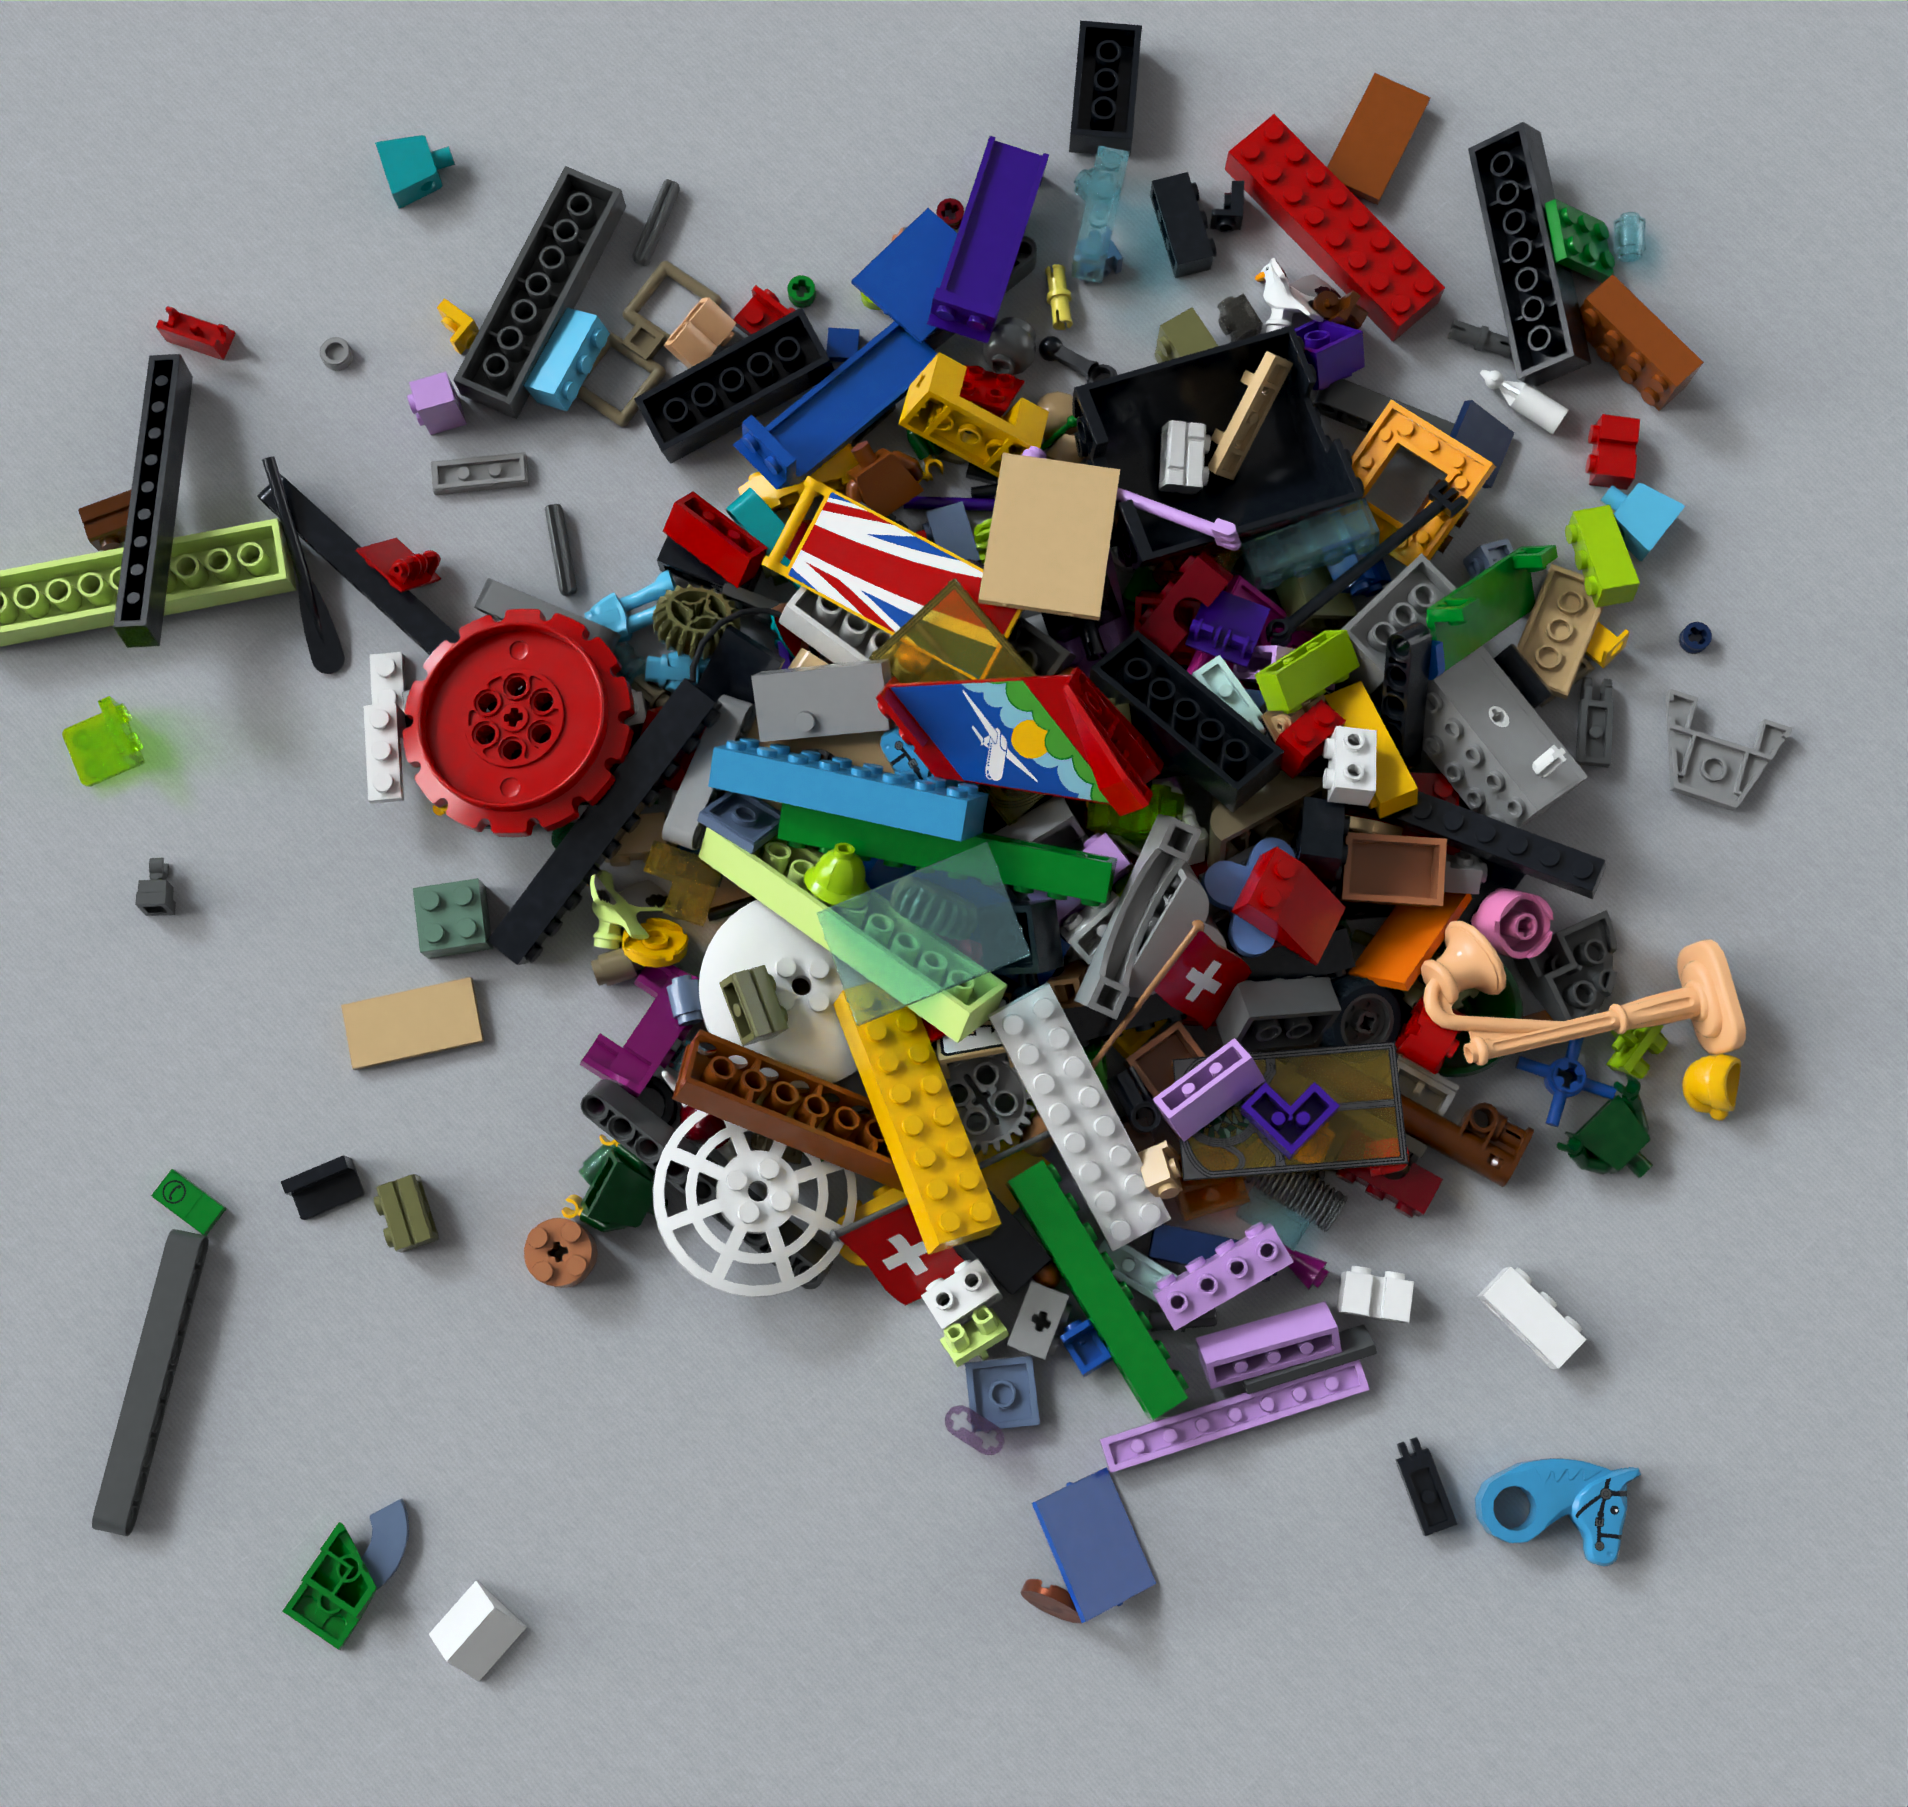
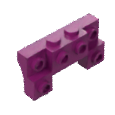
M674 965L658 968L645 966L634 982V985L653 996L655 1000L623 1048L600 1033L580 1062V1065L602 1080H612L625 1091L638 1098L657 1068L661 1066L665 1069L676 1053L670 1049L676 1039L683 1042L693 1025L679 1026L678 1020L673 1018L667 992V986L672 984L673 978L691 974L684 972ZM691 975L692 979L699 980L698 977Z

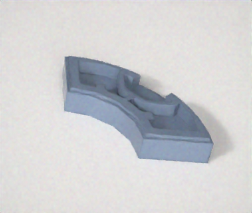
M403 1498L369 1516L372 1525L371 1543L361 1558L376 1584L377 1590L386 1584L399 1568L407 1541L409 1540V1518Z

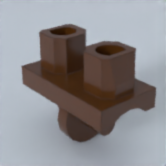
M1354 290L1341 299L1331 291H1323L1313 301V309L1323 319L1354 329H1359L1369 313L1356 304L1361 295Z

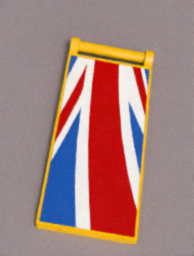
M807 476L803 483L806 486L769 557L765 556L761 563L762 565L893 636L954 579H957L1008 640L1023 610L978 603L983 575L982 568ZM819 493L825 497L787 567L781 564V561L816 494ZM956 589L927 614L921 622L957 665L943 661V658L938 655L915 626L900 639L972 679H987L1003 649V645Z

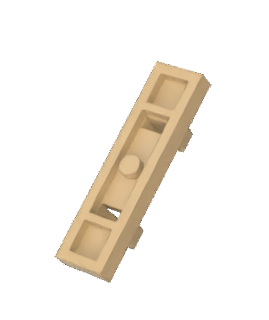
M1266 351L1255 373L1245 370L1240 382L1246 384L1248 388L1226 431L1223 432L1216 428L1211 437V441L1218 444V447L1208 464L1209 471L1234 480L1293 365L1292 362Z

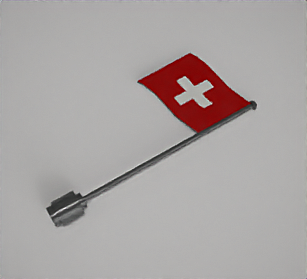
M1048 1130L978 1163L980 1170L1050 1137ZM907 1198L837 1231L832 1229L829 1234L831 1240L837 1242L840 1239L869 1267L884 1289L905 1306L922 1298L921 1295L927 1292L926 1287L931 1282L939 1278L947 1279L955 1273L954 1269L960 1263L966 1261L953 1247L928 1255Z

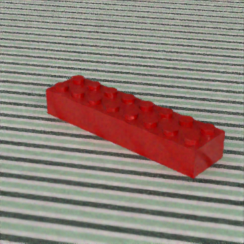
M1275 114L1228 151L1225 171L1235 181H1244V190L1346 294L1354 290L1361 295L1356 304L1369 312L1367 316L1392 342L1439 303L1445 289L1441 282Z

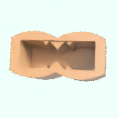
M710 297L702 298L668 338L664 347L689 369L713 356L714 351L719 345L725 346L734 336L732 329L736 322Z

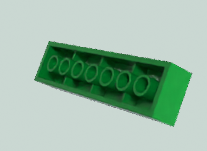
M1044 1160L1009 1180L1006 1186L1046 1252L1052 1258L1051 1260L1055 1262L1063 1280L1085 1316L1093 1324L1095 1331L1112 1356L1113 1362L1148 1418L1154 1420L1188 1399L1185 1390L1189 1386L1179 1370H1171L1166 1360L1171 1357L1163 1343L1157 1339L1154 1341L1150 1336L1148 1330L1152 1329V1325L1142 1310L1135 1311L1130 1301L1134 1299V1296L1124 1281L1117 1282L1112 1273L1116 1267L1106 1251L1100 1253L1095 1246L1094 1241L1098 1240V1237L1088 1222L1081 1223L1076 1214L1080 1208L1070 1192L1066 1195L1062 1192L1058 1185L1062 1181L1058 1171L1052 1163L1046 1165Z

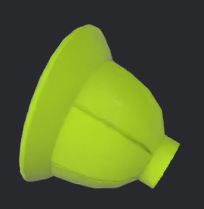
M836 844L834 849L822 855L817 864L808 869L804 874V883L808 890L817 898L830 905L856 910L867 906L871 900V890L865 881V867L851 844Z

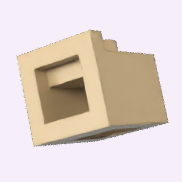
M1167 1141L1138 1152L1143 1163L1140 1169L1145 1186L1155 1197H1160L1161 1200L1170 1199L1177 1196L1183 1190L1179 1179L1183 1176L1178 1162L1180 1157L1178 1152Z

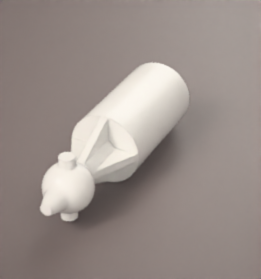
M1482 369L1480 372L1488 388L1500 389L1510 408L1551 434L1556 431L1569 409L1528 383L1504 381L1503 374L1497 370L1487 371Z

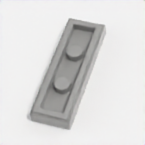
M525 452L431 462L432 486L435 495L529 486L528 462Z

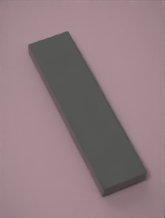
M1364 1324L1339 1332L1341 1353L1242 1380L1247 1394L1255 1393L1377 1354L1375 1343Z

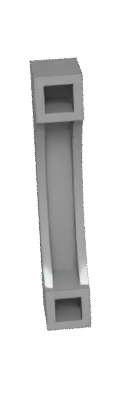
M1158 813L1074 1001L1117 1020L1131 989L1129 988L1132 969L1149 922L1169 884L1182 865L1189 861L1202 832L1201 830L1174 817Z

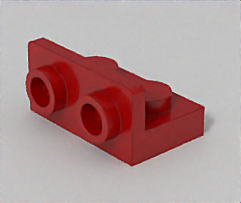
M755 285L751 290L753 297L733 320L736 322L735 326L750 336L794 312L795 309L792 307L787 309L779 303L778 297L769 289L763 291Z

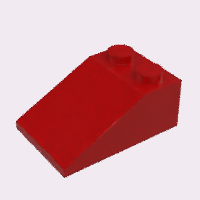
M1275 847L1259 856L1231 912L1310 963L1317 965L1346 907L1305 864L1279 847Z

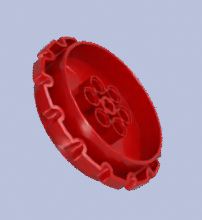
M511 609L505 612V617L500 622H497L491 615H486L468 623L459 629L460 639L458 642L450 643L445 640L432 652L423 664V668L428 672L426 679L414 681L410 689L404 713L414 721L410 727L403 730V742L407 761L415 768L421 767L414 777L415 781L435 806L441 808L448 804L446 815L462 826L476 832H482L487 825L491 824V831L496 836L515 838L531 836L533 827L537 824H540L547 832L560 828L579 817L578 806L581 803L587 802L593 806L607 793L616 780L610 773L611 767L615 764L623 763L630 751L634 732L627 724H624L626 718L634 715L635 709L629 682L623 676L616 677V674L622 669V665L600 637L588 640L590 632L583 624L559 613H555L550 620L546 621L545 615L539 609ZM526 685L525 691L521 695L515 696L516 690ZM553 701L550 709L542 711V707L546 702ZM497 702L496 708L491 712H487V707L491 703ZM551 732L549 740L540 743L541 736ZM495 733L493 741L484 744L486 737L489 734ZM522 748L521 755L511 760L512 753Z

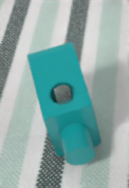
M423 135L375 143L392 196L399 209L441 189L443 184L438 170L455 165L449 146L432 151L426 136Z

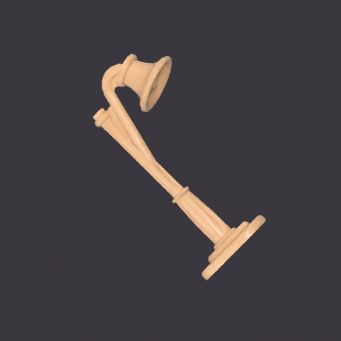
M1451 921L1445 929L1446 950L1436 961L1426 960L1421 966V975L1426 985L1423 996L1425 1010L1431 1020L1442 1028L1468 1031L1471 1040L1470 1043L1464 1045L1463 1051L1467 1062L1470 1064L1475 1063L1479 1066H1484L1489 1059L1613 1030L1617 1034H1624L1627 1030L1665 1025L1691 1019L1700 1045L1711 1055L1738 1050L1744 1045L1746 1039L1745 1021L1727 959L1721 947L1712 939L1695 942L1685 946L1679 952L1677 970L1682 988L1654 994L1622 1005L1612 1004L1609 1011L1566 1021L1455 1015L1452 1011V1005L1458 1000L1459 993L1475 988L1488 995H1499L1506 987V973L1495 948L1479 930L1464 921Z

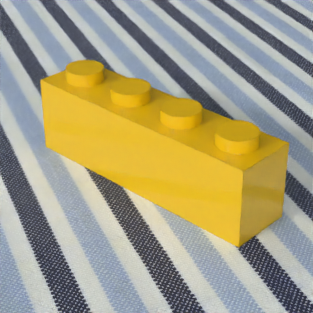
M1362 681L1325 695V703L1346 720L1343 727L1377 730L1376 792L1368 808H1375L1381 819L1417 804L1418 787Z

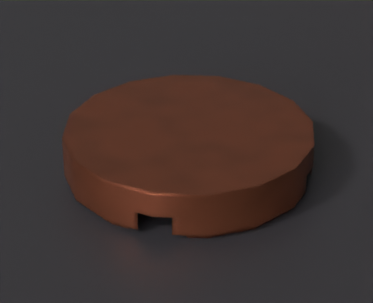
M1028 1579L1025 1581L1020 1593L1030 1604L1059 1619L1081 1624L1079 1615L1067 1590L1057 1585H1050L1049 1588L1041 1587L1043 1582L1039 1579Z

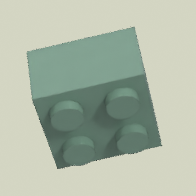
M478 878L413 888L420 953L425 957L432 959L493 949V945L487 941L491 936L486 886Z

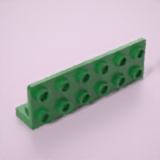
M1556 545L1521 546L1426 609V623L1430 629L1432 640L1443 642L1445 671L1532 611L1535 604L1531 572L1546 569V565L1558 558Z

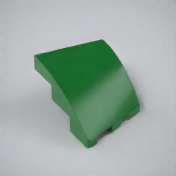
M339 1522L320 1548V1554L302 1578V1584L282 1612L338 1650H341L370 1604L377 1586L345 1525Z

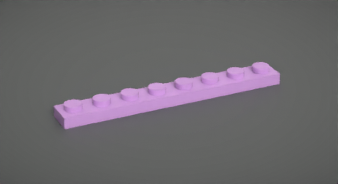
M1359 1359L1255 1393H1242L1099 1440L1109 1472L1112 1473L1370 1389Z

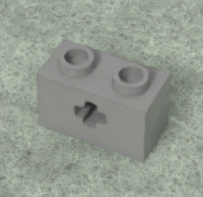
M1031 1281L1006 1346L1041 1360H1045L1047 1354L1054 1356L1060 1337L1055 1335L1059 1322L1066 1324L1072 1305L1067 1303L1069 1295ZM1040 1312L1045 1313L1046 1321L1050 1322L1049 1328L1043 1327L1042 1332L1035 1330L1036 1324L1031 1321L1032 1316L1038 1317Z

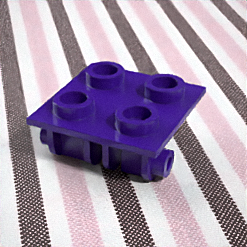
M1222 591L1209 607L1201 603L1196 618L1191 623L1185 645L1215 657L1221 655L1224 660L1247 668L1271 608Z

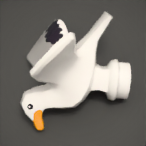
M1272 258L1270 263L1255 276L1257 282L1266 280L1263 297L1266 304L1272 310L1270 319L1265 323V326H1267L1266 333L1293 325L1292 316L1294 313L1301 312L1315 321L1323 322L1324 319L1308 304V302L1314 301V298L1323 291H1331L1339 299L1342 298L1334 288L1314 274L1304 276L1289 284L1285 271L1275 258Z

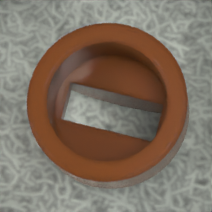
M1052 1260L1032 1278L1036 1283L1052 1289L1059 1284L1061 1274Z

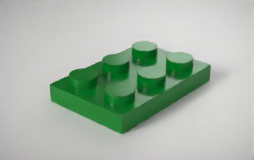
M1553 199L1545 203L1555 262L1601 283L1612 274L1614 275L1613 267L1615 266V261L1612 253L1609 251L1607 241L1609 230L1606 224L1560 200Z

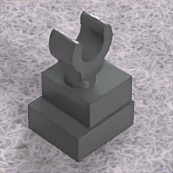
M150 858V880L138 881L135 905L146 916L175 915L174 887L167 881L169 864L164 863V858Z

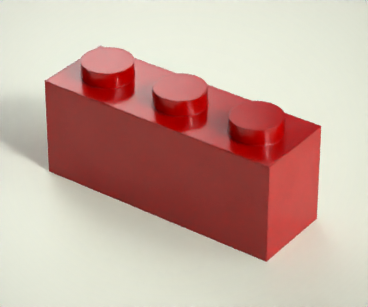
M694 491L674 502L663 532L677 544L683 546L702 563L708 565L727 582L737 588L755 577L768 549L763 543Z

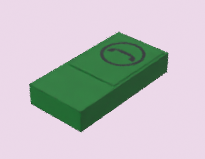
M175 1169L170 1170L151 1195L202 1235L206 1236L227 1209Z

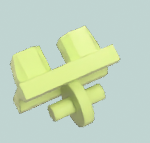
M982 1305L973 1311L971 1321L962 1326L960 1323H953L945 1328V1337L941 1338L940 1342L958 1368L977 1355L983 1361L989 1358L986 1350L1010 1335L993 1309H988L985 1305Z

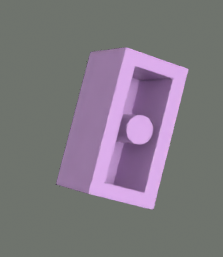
M447 372L409 382L412 394L407 395L412 413L416 414L419 425H425L430 435L467 425L459 396Z

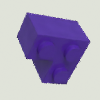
M1265 1082L1241 1106L1240 1113L1291 1160L1337 1113L1340 1105L1314 1082L1290 1106Z

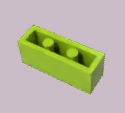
M1606 505L1573 511L1569 524L1565 527V537L1568 544H1572L1575 551L1576 567L1578 570H1582L1584 575L1586 594L1592 597L1596 608L1632 602L1640 581L1611 506Z
M1325 630L1256 673L1255 678L1268 711H1283L1285 714H1290L1300 710L1303 707L1302 703L1306 700L1323 695L1326 692L1325 688L1331 684H1337L1348 679V673L1358 668L1360 664L1347 630Z

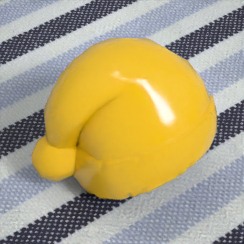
M1719 1054L1705 1056L1691 1063L1685 1071L1682 1080L1683 1094L1689 1106L1696 1112L1709 1113L1713 1119L1723 1121L1728 1116V1112L1733 1111L1735 1108L1741 1072L1740 1059L1731 1055Z

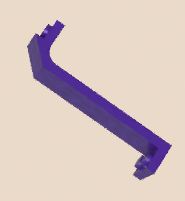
M989 136L940 288H936L927 321L928 325L987 344L993 332L1049 158V154L1046 153L1039 155L995 141L996 137Z

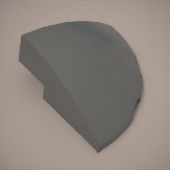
M1607 910L1552 934L1550 943L1538 956L1530 959L1513 958L1528 987L1554 1021H1566L1600 1013L1598 1010L1602 1006L1604 999L1612 994L1617 972L1612 970L1613 953L1617 950V941Z

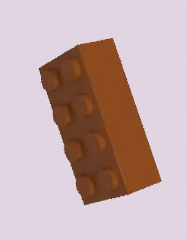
M1613 274L1588 295L1580 307L1586 340L1596 349L1598 356L1603 361L1609 362L1618 371L1619 376L1624 382L1632 384L1641 393L1642 399L1648 405L1654 406L1658 411L1663 409L1687 387L1704 363Z

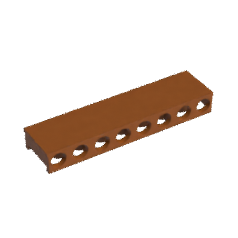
M701 1029L690 1045L686 1046L672 1097L673 1100L904 1192L869 1098ZM699 1043H710L715 1046L716 1051H703L699 1048ZM733 1055L742 1056L748 1063L735 1064L729 1057ZM763 1068H771L775 1070L779 1076L768 1077L765 1076L759 1070ZM797 1080L803 1081L808 1084L809 1088L797 1089L790 1083ZM832 1093L838 1096L840 1100L829 1102L821 1097V1095ZM857 1105L864 1106L869 1109L870 1113L858 1114L852 1107Z

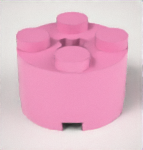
M1497 888L1481 902L1477 912L1472 916L1471 924L1488 939L1497 954L1515 959H1530L1542 953L1550 943L1553 931H1550V920L1554 921L1550 905L1542 897L1518 890Z

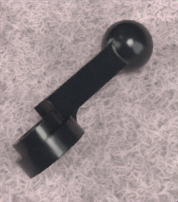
M1055 336L1045 337L1039 344V353L1044 360L1058 361L1084 375L1087 378V384L1094 382L1095 378L1103 373L1109 374L1110 377L1118 375L1113 367L1104 364L1099 365L1097 361L1088 360L1064 347L1061 340Z

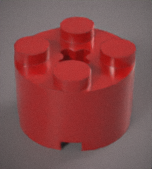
M1422 996L1410 1012L1412 1017L1407 1024H1403L1395 1041L1396 1053L1436 1075L1444 1063V1056L1451 1058L1457 1050L1460 1041L1455 1039L1457 1033L1460 1034L1462 1031L1442 1028L1433 1022L1425 1010ZM1452 1008L1455 1015L1467 1016Z

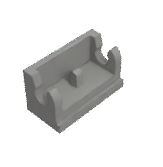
M1398 1055L1397 1064L1401 1094L1444 1116L1460 1086L1437 1073L1435 1075ZM1389 1069L1382 1083L1393 1089L1391 1069Z

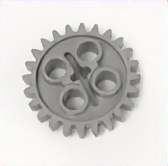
M1007 1052L1001 1053L999 1057L990 1055L956 1061L949 1066L951 1079H945L949 1091L955 1087H963L968 1091L967 1099L962 1103H955L973 1152L977 1145L981 1146L983 1154L987 1155L988 1145L992 1144L995 1150L1000 1152V1142L1003 1140L1009 1146H1012L1011 1135L1013 1133L1023 1137V1132L1019 1128L1020 1124L1026 1126L1031 1124V1121L1025 1117V1113H1035V1108L1027 1104V1101H1031L1028 1092H1026V1088L1015 1067L1010 1068L1009 1062L1006 1061ZM984 1068L992 1069L996 1073L995 1081L989 1085H983L977 1080L978 1072ZM966 1074L972 1078L983 1096L986 1094L990 1095L987 1099L988 1105L999 1119L1000 1123L998 1125H994L981 1104L976 1106L973 1104L976 1101V1097L964 1080ZM1002 1096H1009L1014 1100V1108L1008 1113L999 1112L995 1107L996 1101ZM975 1114H980L986 1119L985 1128L979 1132H974L967 1126L969 1118Z

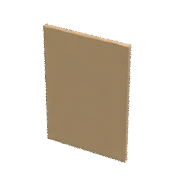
M1003 453L978 603L1099 621L1120 469Z

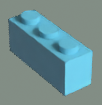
M566 308L524 384V387L537 403L568 411L610 335L599 317L594 314Z

